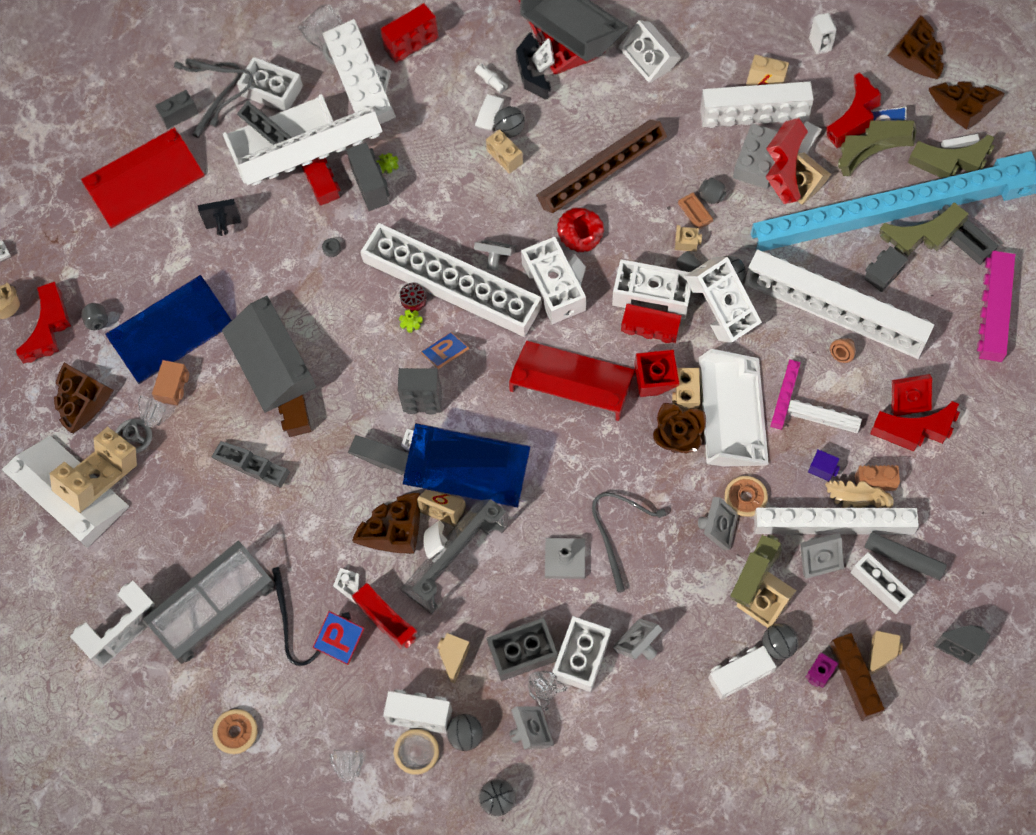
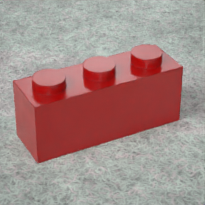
M319 157L312 159L313 162L305 166L301 164L320 206L340 198L338 192L341 189L338 182H334L332 179L334 174L331 167L327 168L326 163H328L326 157L323 159H319Z
M626 303L621 331L628 335H640L646 339H658L664 343H676L682 315Z

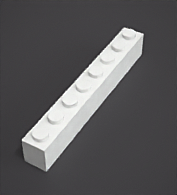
M756 508L754 515L755 534H870L874 532L878 535H914L919 527L917 508Z

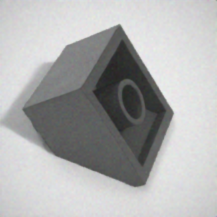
M968 625L943 632L934 643V647L971 666L981 656L991 634L987 633L980 626Z

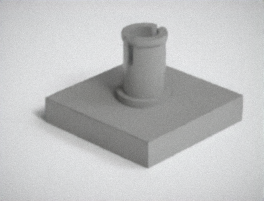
M484 239L476 241L474 250L489 252L487 269L498 270L500 254L511 256L516 253L517 245Z
M713 497L708 517H699L698 527L705 529L704 534L721 549L730 550L738 514L720 497Z
M839 533L821 538L815 537V539L812 537L809 541L800 543L802 569L805 578L844 569L842 537Z
M546 538L545 578L585 579V539Z
M639 618L613 648L617 653L635 660L641 653L647 660H651L657 655V651L650 643L661 633L662 629L658 624Z
M518 706L512 709L517 729L511 730L509 733L510 736L515 734L514 737H511L512 742L518 743L522 741L524 749H545L554 746L541 706Z

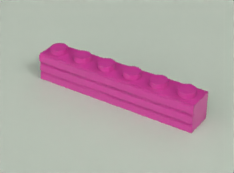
M789 359L770 425L772 428L780 430L783 428L801 362Z

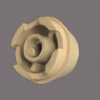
M8 283L0 285V319H6L16 313L20 306L16 289Z

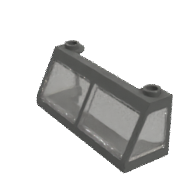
M492 499L478 500L445 537L447 539L445 547L430 559L427 558L401 587V590L432 615L438 608L434 601V597L437 594L435 581L480 529L488 535L493 530L503 533L508 527L506 510Z
M238 540L143 618V620L182 664L194 657L195 647L257 595H269L273 591L275 584Z

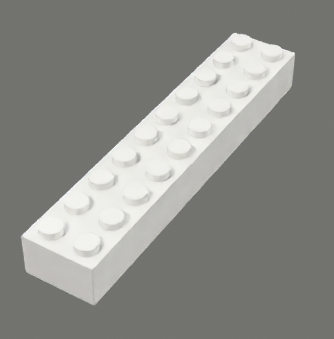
M378 223L361 250L364 263L407 283H418L426 292L523 337L526 336L542 308V298L380 223Z
M757 250L747 270L744 285L916 359H919L935 325L927 319L913 316L908 311L899 310L889 303H883L872 296L861 294L856 289L842 286L837 281L828 280L818 273H812L801 266L790 264L785 259L776 258L766 251Z

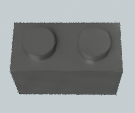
M187 90L155 105L167 130L199 114Z
M891 246L886 251L882 250L877 256L878 260L875 263L871 262L865 269L867 273L864 279L881 292L902 272L908 261V258Z

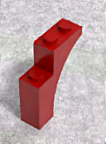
M860 72L854 75L856 94L851 106L843 116L827 126V138L837 149L842 146V143H845L846 136H860L865 133L866 129L870 126V121L874 119L871 111L881 105V92L878 88H874L870 80Z
M800 118L785 121L766 148L775 164L765 177L783 204L798 202L801 197L796 180V161L800 145L808 131Z
M55 281L37 287L40 297V315L37 325L27 341L16 349L17 356L23 364L34 362L38 358L51 356L58 352L59 349L54 332H60L71 327L61 291Z
M951 401L939 412L920 418L898 417L879 411L870 434L911 451H915L917 445L921 447L925 437L943 444L945 439H950L954 428L951 427V424L957 421L960 411H957L959 403Z
M368 583L352 595L354 602L383 634L386 633L400 650L403 647L408 649L416 641L417 631L415 628L403 620Z

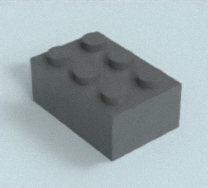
M366 142L346 149L350 168L368 211L388 205L387 197H390L387 188L388 184L385 177H382L379 163H376L373 148L369 149Z
M399 368L397 390L403 412L408 414L425 412L430 415L441 413L442 388L438 369Z
M545 618L486 638L501 681L554 663L558 658V653Z

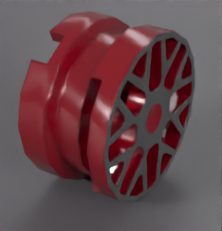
M418 283L405 284L400 290L402 306L406 310H410V312L423 309L426 304L424 288Z

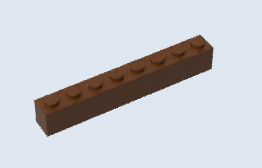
M648 120L536 194L543 210L550 213L556 212L665 139L667 135L661 122Z

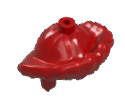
M586 208L567 210L562 214L557 223V232L561 242L575 252L591 251L599 244L604 233L603 222L600 216Z

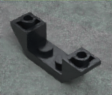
M529 32L516 49V62L525 90L543 99H549L548 92L551 91L550 82L546 81L544 75L533 77L532 70H528L527 67L529 66L528 58L533 57L536 49H539L537 38L534 39L532 32Z

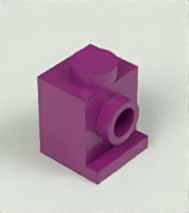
M820 652L805 677L811 685L823 688L838 663ZM818 668L823 669L825 673H819Z

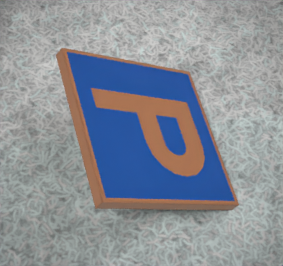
M450 332L422 350L421 354L437 369H440L467 351L469 347Z

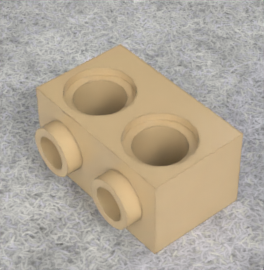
M500 129L486 139L487 151L509 174L523 164L522 151Z
M677 368L680 385L675 388V392H672V404L678 405L683 411L690 408L699 409V368ZM686 378L690 382L684 383L681 379ZM688 396L690 400H683L681 397Z

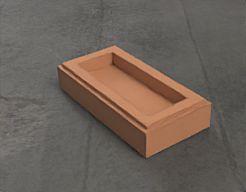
M694 192L678 200L679 206L695 228L701 229L713 222V218Z

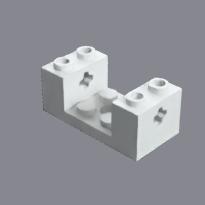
M556 237L521 250L522 265L529 279L534 278L544 298V310L551 324L586 311V296ZM551 272H556L558 277L553 279L548 275Z
M713 257L684 276L693 293L704 294L717 321L710 326L718 341L733 342L762 323L728 257ZM728 294L732 298L729 305L725 303V297Z
M620 259L613 290L612 306L625 308L626 303L632 304L633 299L668 306L669 313L682 315L681 319L686 320L692 290L684 276L690 272ZM656 281L659 285L653 288L649 286V282Z
M134 581L125 584L117 594L129 606L132 612L125 614L115 627L108 629L103 638L86 622L76 627L70 636L82 651L101 669L148 627L143 618L157 608Z

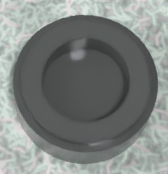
M329 238L323 242L322 249L326 256L335 257L340 253L341 246L337 239Z

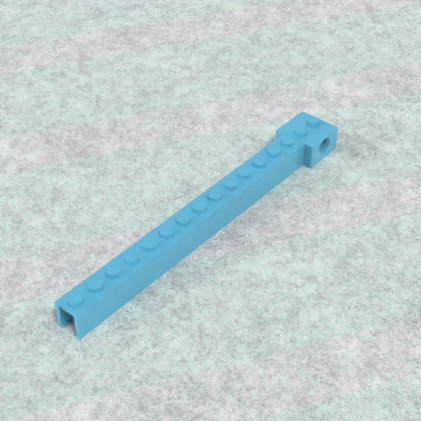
M1032 151L997 159L994 166L756 222L752 225L751 237L752 239L758 238L756 251H767L940 210L944 205L950 207L954 202L957 205L1000 195H1002L1004 201L1036 194V161Z

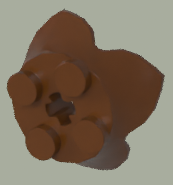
M663 403L657 414L658 427L653 432L654 442L661 448L671 450L673 453L686 454L697 451L702 444L701 434L706 426L705 412L696 408L683 411L678 405ZM676 429H679V431L683 430L681 434L676 433Z

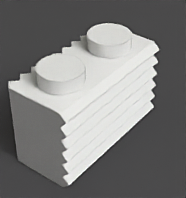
M829 13L819 14L813 19L809 40H811L810 43H812L814 51H816L815 54L832 50L837 29Z

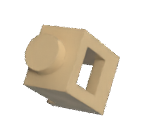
M677 225L675 250L697 252V246L701 245L702 234H698L699 228H685Z

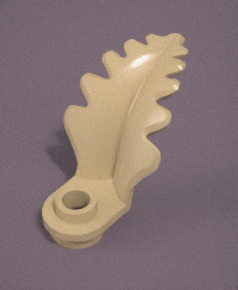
M830 480L825 484L827 492H831L830 498L836 497V504L843 501V508H848L851 505L853 508H865L868 505H874L877 508H892L893 497L890 493H886L880 487H871L862 481L857 486L851 481H848L847 485L843 481H839L838 484L836 480L833 482Z

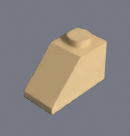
M875 631L872 636L867 668L870 676L894 661L898 655H901L903 643H900L899 635Z
M446 633L445 638L440 639L437 649H439L440 657L450 681L455 684L470 649V643Z

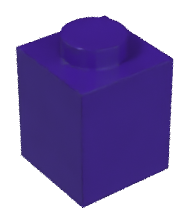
M818 449L808 473L830 481L832 476L836 477L841 466L837 464L840 458Z

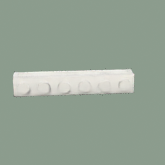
M791 400L787 415L854 433H858L862 418L856 415L850 416L845 412L839 413L833 409H824L822 406H813L810 403H802L799 400Z

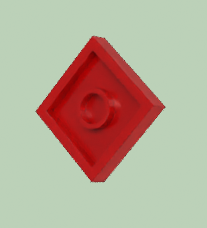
M930 374L892 380L891 412L894 416L932 410V376Z

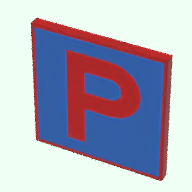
M329 611L313 648L349 665L365 628Z

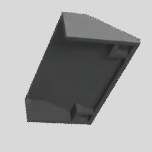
M520 0V15L586 62L600 56L628 29L626 24L590 0Z
M268 296L250 303L222 330L264 413L316 388L307 366Z

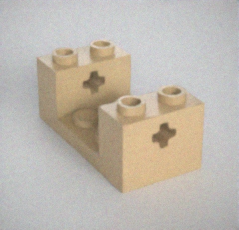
M109 427L94 437L95 452L74 469L64 461L50 473L52 491L79 513L137 466L136 448ZM94 473L100 475L98 478L89 477L91 474Z

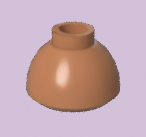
M839 338L833 341L830 345L832 357L841 363L851 362L856 353L854 341L849 338Z

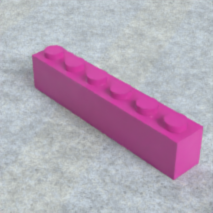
M992 251L990 257H987L985 261L987 273L984 275L983 284L986 285V289L982 293L981 300L984 301V307L982 306L980 311V318H983V321L979 325L978 334L981 335V340L977 344L979 359L1002 362L1007 355L1015 254Z

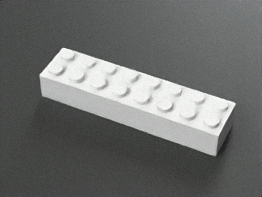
M371 106L238 159V165L246 184L254 186L261 183L264 178L272 179L277 177L278 173L284 170L285 172H290L296 169L295 166L308 165L313 162L312 159L317 157L323 159L329 156V153L332 151L341 152L350 144H353V146L361 144L365 138H376L383 131Z

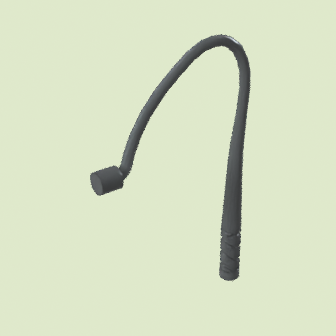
M187 58L185 63L189 66L222 73H246L249 75L248 85L238 94L222 103L216 110L215 118H212L210 125L216 128L221 109L250 88L253 82V75L248 70L222 68Z
M178 61L174 63V68L179 70L184 69L189 72L205 71V69L187 68ZM232 62L214 64L219 67L233 66L236 69H240L237 64ZM237 73L236 78L215 99L199 122L196 130H194L192 134L194 137L199 138L218 104L238 81L241 73Z
M606 492L595 497L592 503V513L605 543L617 592L621 593L625 591L624 584L622 583L621 573L619 572L611 543L596 513L597 501L605 496L615 497L651 516H658L659 518L666 516V512L663 508L654 513L628 498Z

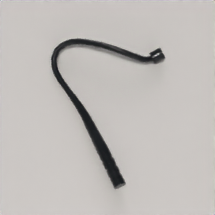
M275 567L272 569L283 621L285 653L292 664L305 666L315 660L320 651L317 650L310 659L304 662H297L291 657L288 643V615L280 568ZM349 611L341 613L342 617L348 620L351 619Z

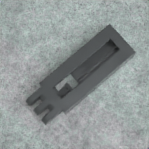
M944 205L932 218L935 219L940 216L949 206ZM969 220L960 227L964 230L963 232L957 230L950 238L953 243L979 265L985 262L986 258L990 257L992 251H996L998 245Z

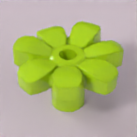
M392 153L381 154L379 156L380 160L376 161V163H379L382 173L385 171L392 173V169L397 170L399 167L397 164L399 161L398 157H393Z
M406 310L405 316L401 315L399 317L400 327L402 329L407 327L408 333H412L413 328L415 330L420 329V324L423 323V319L419 316L418 311L411 313L410 310Z

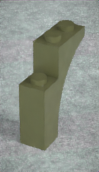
M870 121V126L866 129V136H846L845 143H842L841 146L842 158H839L838 167L841 169L843 176H851L861 162L877 152L893 147L914 146L917 133L915 121Z
M987 135L973 145L958 149L937 148L918 141L908 163L942 179L948 178L951 175L955 176L958 168L968 172L982 170L987 162L984 158L987 154L991 155L995 147L992 144L995 137Z
M954 202L940 216L921 225L901 227L884 223L880 227V237L886 243H892L895 246V250L902 255L909 256L922 241H924V245L927 248L938 252L968 220L969 213Z
M769 534L761 536L754 553H750L730 595L731 600L751 608L766 575L775 561L779 559L782 552L781 543L778 542V538Z

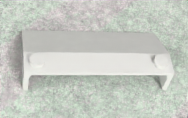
M322 94L318 95L316 99L269 117L291 137L333 122ZM250 125L227 134L226 132L222 133L244 184L246 181L238 165V159L272 146L268 140Z
M710 349L699 357L702 408L706 414L704 434L707 464L723 467L766 466L769 463L759 358Z
M49 436L16 455L2 471L88 548L129 505L111 489H108L79 513L55 494L51 488L50 473L64 461L73 469L80 462L54 438ZM94 474L89 476L90 478H97Z

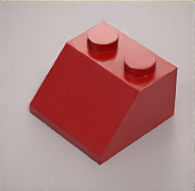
M674 349L636 353L634 365L640 397L657 396L680 385Z

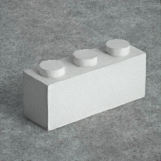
M869 553L851 571L854 577L895 614L914 595Z
M755 646L747 651V655L741 658L738 655L730 659V664L724 667L718 665L713 668L708 679L720 700L773 673L776 666L764 646L760 648Z

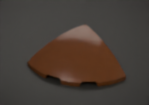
M920 15L892 48L888 56L906 69L933 79H938L944 68V63L941 62V56L944 53L941 42L936 41L933 36L934 29Z
M960 81L957 85L948 86L946 82L930 87L928 90L940 108L966 130L983 119L1005 94L993 87L986 85L983 88L973 87L971 82Z
M64 362L56 380L58 395L54 396L55 409L59 411L61 417L59 421L66 430L74 434L101 410L114 390Z
M410 493L396 497L397 500L388 505L383 503L372 511V516L366 522L362 521L358 526L352 539L353 543L381 551L415 554L420 524V508L417 499L421 494Z

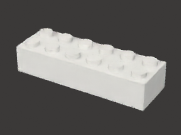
M355 19L322 33L354 112L372 106L380 124L396 118Z
M811 82L703 89L700 106L702 127H729L742 124L750 125L751 123L767 124L770 122L784 123L796 118H800L801 121L808 120L813 103Z

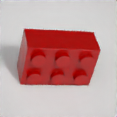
M425 3L380 28L384 49L395 63L404 60L410 54L419 51L422 47L434 42L438 38L436 16Z

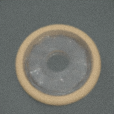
M411 729L404 732L394 746V758L397 765L409 774H422L429 771L435 765L439 756L437 740L431 733L423 729ZM414 746L422 748V754L419 757L411 755V749Z

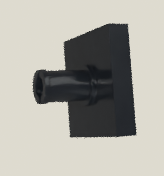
M234 198L198 205V212L206 229L216 228V233L219 236H223L222 230L224 235L228 234L227 225L242 223Z

